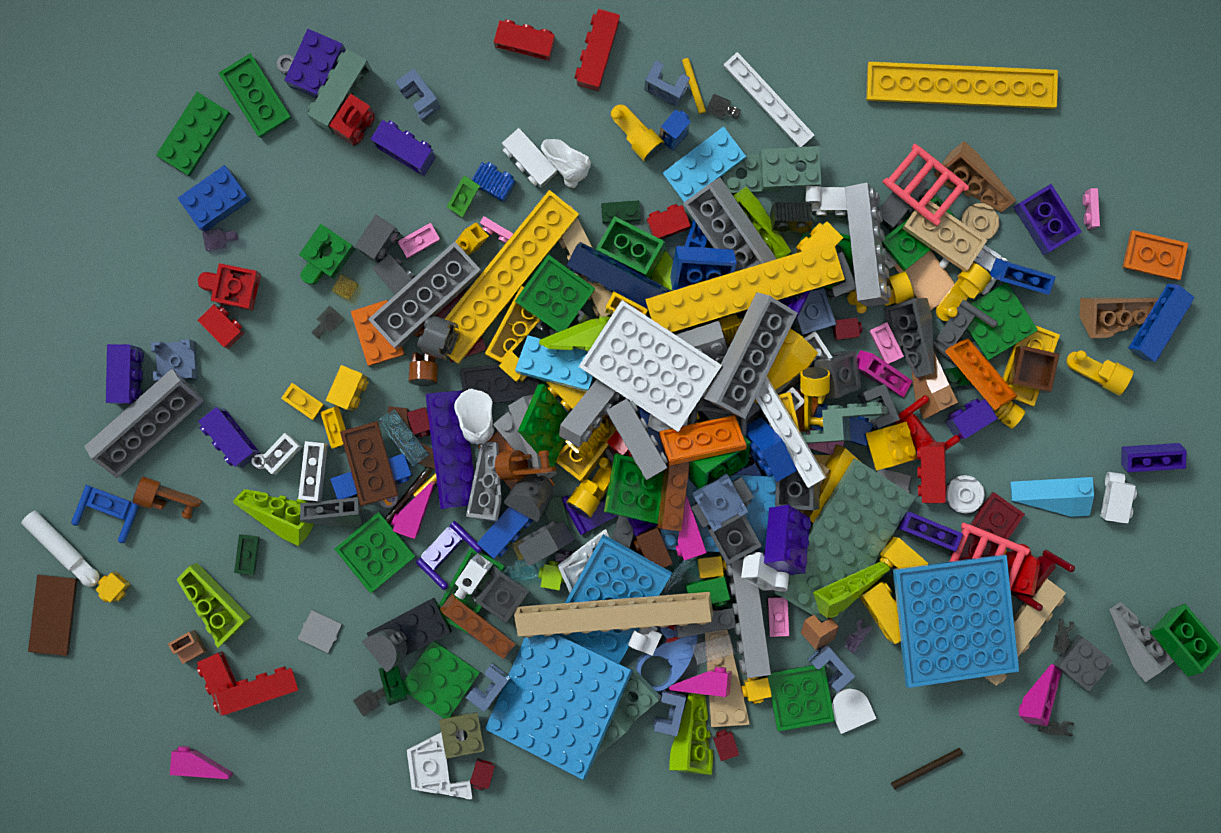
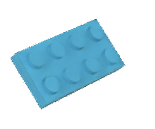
M723 126L664 171L663 174L685 202L719 177L721 178L747 157Z
M527 336L515 368L516 373L585 392L589 390L595 377L579 367L588 351L577 348L573 350L548 349L539 344L541 339Z

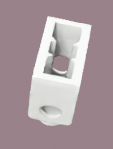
M477 553L455 582L458 587L454 595L463 600L467 593L472 594L493 566V563Z

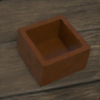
M1023 345L1016 347L1008 385L1041 393L1051 392L1060 354Z
M657 527L635 536L637 539L633 541L638 552L642 551L645 558L663 568L673 564Z

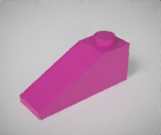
M860 350L856 357L859 372L880 385L885 384L887 389L904 397L912 380L875 354Z
M435 481L430 482L399 514H395L392 525H394L393 532L413 539L418 536L436 483Z
M687 496L685 497L682 531H679L678 535L679 545L675 546L678 556H683L684 560L706 553Z
M1054 664L1047 668L1023 697L1022 704L1019 706V716L1026 723L1048 726L1062 673Z
M717 666L715 669L669 686V690L727 697L730 695L732 671H726V667Z
M178 746V749L171 752L170 775L229 779L232 777V771L197 750H190L189 746Z

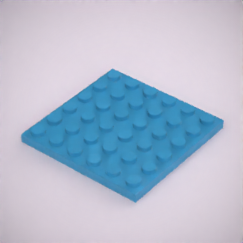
M1007 555L893 569L906 687L911 688L1019 672Z
M559 634L525 637L508 676L510 678L502 688L485 730L582 780H586L633 670Z

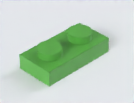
M464 175L452 195L447 208L463 217L477 194L480 185Z

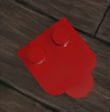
M1019 544V545H1022V546H1024V547L1030 549V548H1029L1027 545H1025V544ZM1013 550L1004 554L1007 555L1008 573L1018 553ZM1031 550L1028 555H1025L1010 591L1034 596L1040 570V561L1037 557L1031 555Z

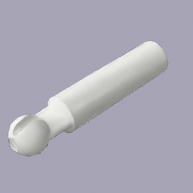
M36 510L29 513L22 520L21 524L68 571H71L84 586L93 587L99 582L100 575L98 571L93 569L84 560V557Z

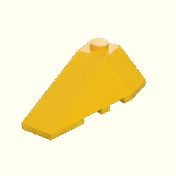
M791 328L767 374L775 391L791 381L803 369L808 368L818 355V352Z

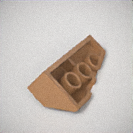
M965 141L953 149L941 163L969 186L964 195L968 197L973 196L979 199L981 203L987 204L1000 212H1003L1016 201L981 156ZM937 170L934 172V175L937 178H939L942 175ZM949 179L944 183L951 189L957 187Z
M1080 298L1079 317L1090 338H1109L1117 332L1125 331L1136 324L1144 323L1158 298Z
M934 350L933 374L916 378L912 371L915 402L924 395L929 397V402L919 408L923 419L959 403Z

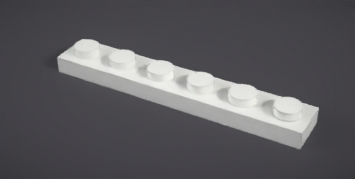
M738 52L723 64V67L797 147H803L814 137L811 130Z
M766 376L756 396V400L774 431L783 439L795 467L807 487L810 488L825 479L826 476Z

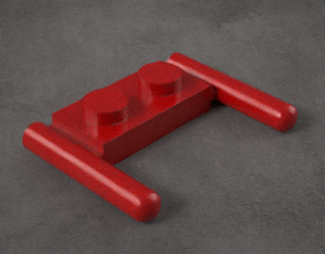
M926 395L898 414L900 420L895 421L896 424L907 422L916 450L921 447L922 442H936L917 416L913 414L929 402V397ZM958 435L945 442V451L960 441Z

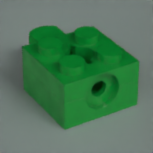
M320 224L299 254L308 262L300 273L301 279L309 285H315L323 273L335 279L356 248Z
M715 576L684 584L686 593L682 594L710 592L711 602L715 606L724 605L726 600H730L724 576Z

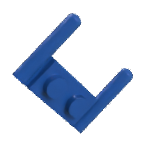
M85 485L71 524L74 526L79 525L85 507H91L125 520L118 538L119 543H125L139 505L90 485Z

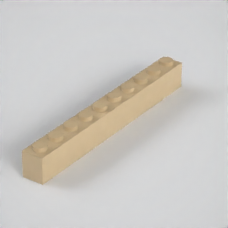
M710 592L522 606L517 608L514 617L518 636L529 638L535 635L551 636L557 633L568 635L573 632L590 633L597 630L607 632L611 629L628 630L638 627L646 629L651 626L663 628L669 625L686 626L691 623L703 625L712 622L713 610Z

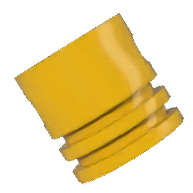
M1011 401L994 410V413L998 420L1000 419L1003 424L1013 429L1024 416L1025 410Z

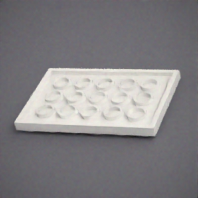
M623 300L579 365L581 369L630 401L633 400L636 405L676 431L680 430L722 366Z

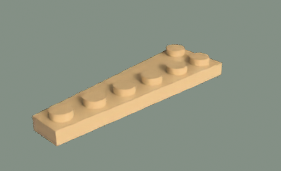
M728 630L705 633L707 671L715 669L717 666L726 667V671H732L730 695L727 697L709 695L711 727L749 725Z

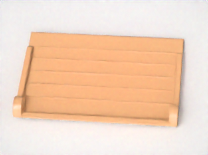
M931 250L905 270L911 280L915 296L917 298H928L930 310L939 305L955 284L946 270L939 266L940 262ZM898 264L894 266L899 273L904 272Z

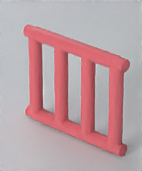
M915 143L912 145V151L893 174L889 178L884 179L882 183L927 220L938 226L941 222L940 218L963 191L965 192L969 189V186ZM919 155L927 163L903 190L895 182ZM934 167L942 175L918 202L910 194ZM949 179L957 187L933 214L925 206Z
M963 522L961 525V529H963L961 532L963 533L962 538L949 562L959 560L970 533L981 537L972 559L981 558L988 540L999 544L995 556L1003 555L1006 548L1016 551L1018 553L1009 572L1011 590L1025 555L1029 554L1030 549Z

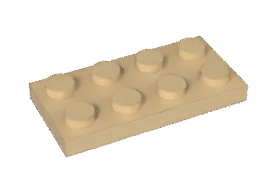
M929 201L925 206L933 214L940 208L932 201ZM914 210L902 229L966 272L987 242V239L948 212H945L940 218V224L936 226Z

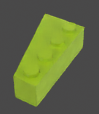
M198 563L190 565L176 579L188 600L194 605L197 615L201 617L206 625V630L215 640L214 643L217 648L224 645L251 618Z

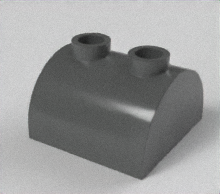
M526 474L524 478L517 480L505 499L504 504L538 522L554 495L553 484L544 475L537 477V474Z
M383 629L362 641L386 672L398 666L404 660L407 653L405 641L407 638L401 631Z

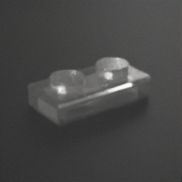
M729 634L692 645L697 665L735 654Z

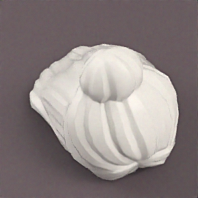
M546 139L542 142L541 150L564 177L565 185L569 188H576L578 182L585 179L591 167L589 157L570 148L566 143L558 139Z
M474 389L464 391L457 398L454 406L463 436L472 444H484L491 439L494 433L492 399L482 391Z

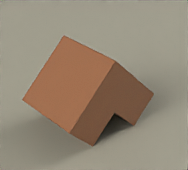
M812 615L804 621L801 634L815 650H818L835 639L839 626L832 618L821 623L815 615Z
M195 630L168 643L173 655L177 653L182 664L206 652Z

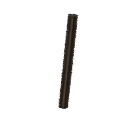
M425 467L388 513L385 519L389 524L393 521L395 514L401 511L430 475L431 469Z
M957 748L891 782V785L895 790L963 755L960 748Z

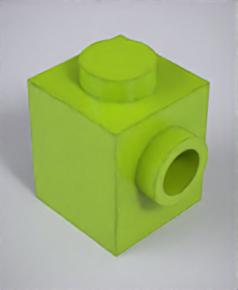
M549 560V564L545 563L544 567H540L538 578L542 579L540 587L560 590L561 582L565 583L558 564L561 562Z

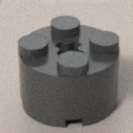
M437 316L427 317L424 323L425 330L423 336L419 337L417 346L421 347L422 353L447 360L448 358L445 356L447 354L451 355L456 345L458 334L455 333V328L459 329L457 323Z

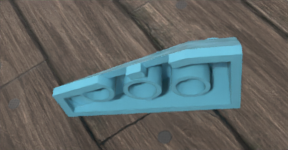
M1093 477L1010 482L1011 501L1069 517L1090 516L1094 499Z

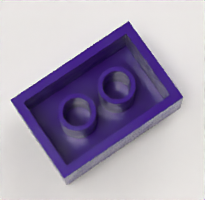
M307 29L284 81L288 86L317 98L320 87L322 85L325 86L328 81L327 76L331 69L336 68L339 55L342 52L345 53L344 45Z
M382 120L371 137L374 146L424 177L436 158L433 153L434 150L431 149L432 146L423 140L421 142L417 141L415 136L407 130L402 132L394 122L389 120L387 123Z
M1049 184L1013 207L1043 256L1082 233L1052 184Z
M107 344L106 403L131 405L143 395V391L140 389V382L143 381L141 363L144 360L141 348L130 344Z
M215 407L198 421L201 424L200 430L206 436L209 435L213 439V446L225 454L224 459L230 466L243 468L252 461V458H255V455L261 454L226 409Z
M790 505L769 508L764 564L778 572H785L789 575L806 573L808 538L811 526L808 516Z

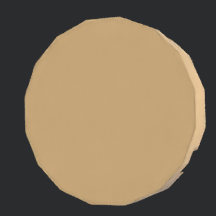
M976 203L968 207L960 219L962 223L987 240L997 232L999 227L998 214H996L991 206L984 203Z

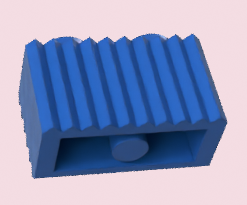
M482 162L472 181L480 185V190L505 203L516 185L515 180H513L514 176L506 171L504 173L497 171L498 167L490 162H487V164Z

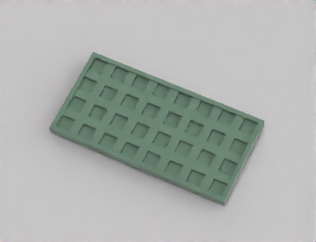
M854 458L809 529L806 573L789 575L787 591H772L811 615H815L823 622L830 619L819 612L813 592L874 565L880 556L879 554L885 548L916 497ZM845 610L839 612L837 616L832 617L833 621L836 624L839 622Z

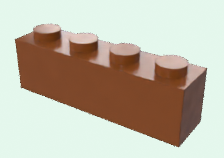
M690 461L669 466V463L665 464L667 468L664 469L657 528L682 531Z
M451 594L440 608L444 615L502 659L515 646L511 638L455 595Z

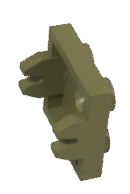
M478 712L463 713L439 719L446 759L485 751ZM459 730L467 732L468 737L465 741H459L456 738V733Z

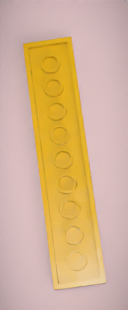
M868 62L866 101L1056 109L1058 70Z
M550 190L445 318V320L457 323L459 329L455 328L458 338L451 355L447 354L457 364L463 360L579 216L578 212Z
M832 242L645 300L651 319L670 332H675L748 310L756 292L780 300L843 281L845 278L834 243Z

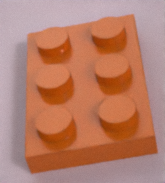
M1132 230L1130 231L1122 268L1179 281L1181 280L1188 243Z
M388 300L351 311L368 366L405 355L403 346L396 350L368 320Z

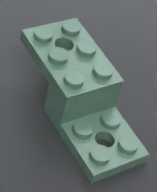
M819 146L761 149L760 154H745L747 157L745 160L722 176V181L731 194L738 193L744 187H747L752 193L780 192L783 187L820 186ZM798 162L804 163L806 170L803 172L797 171L795 164ZM737 170H744L746 177L739 179L736 176Z
M879 402L867 403V407H863L862 404H847V408L831 405L828 406V410H822L824 431L813 430L810 431V435H807V432L800 433L807 444L851 441L850 417L888 415V407L882 406V403Z
M635 669L632 671L595 759L623 736L633 722L661 698ZM630 692H635L638 695V699L632 698Z

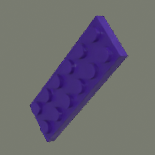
M463 390L425 394L440 509L468 506L474 480L470 442L463 436L459 418L454 409L455 401L463 393Z

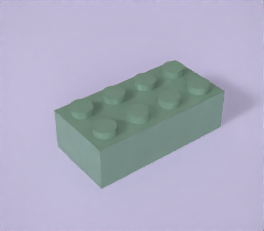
M346 49L345 53L342 52L339 55L336 68L331 69L327 76L328 81L325 86L322 85L320 87L316 101L312 102L307 110V115L314 124L333 135L334 131L329 125L349 95L352 94L355 97L358 95L372 71L366 59L349 49Z

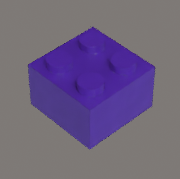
M977 398L964 404L965 409L962 410L961 408L948 414L949 419L944 422L953 436L958 435L960 440H963L998 418L985 399L979 400Z

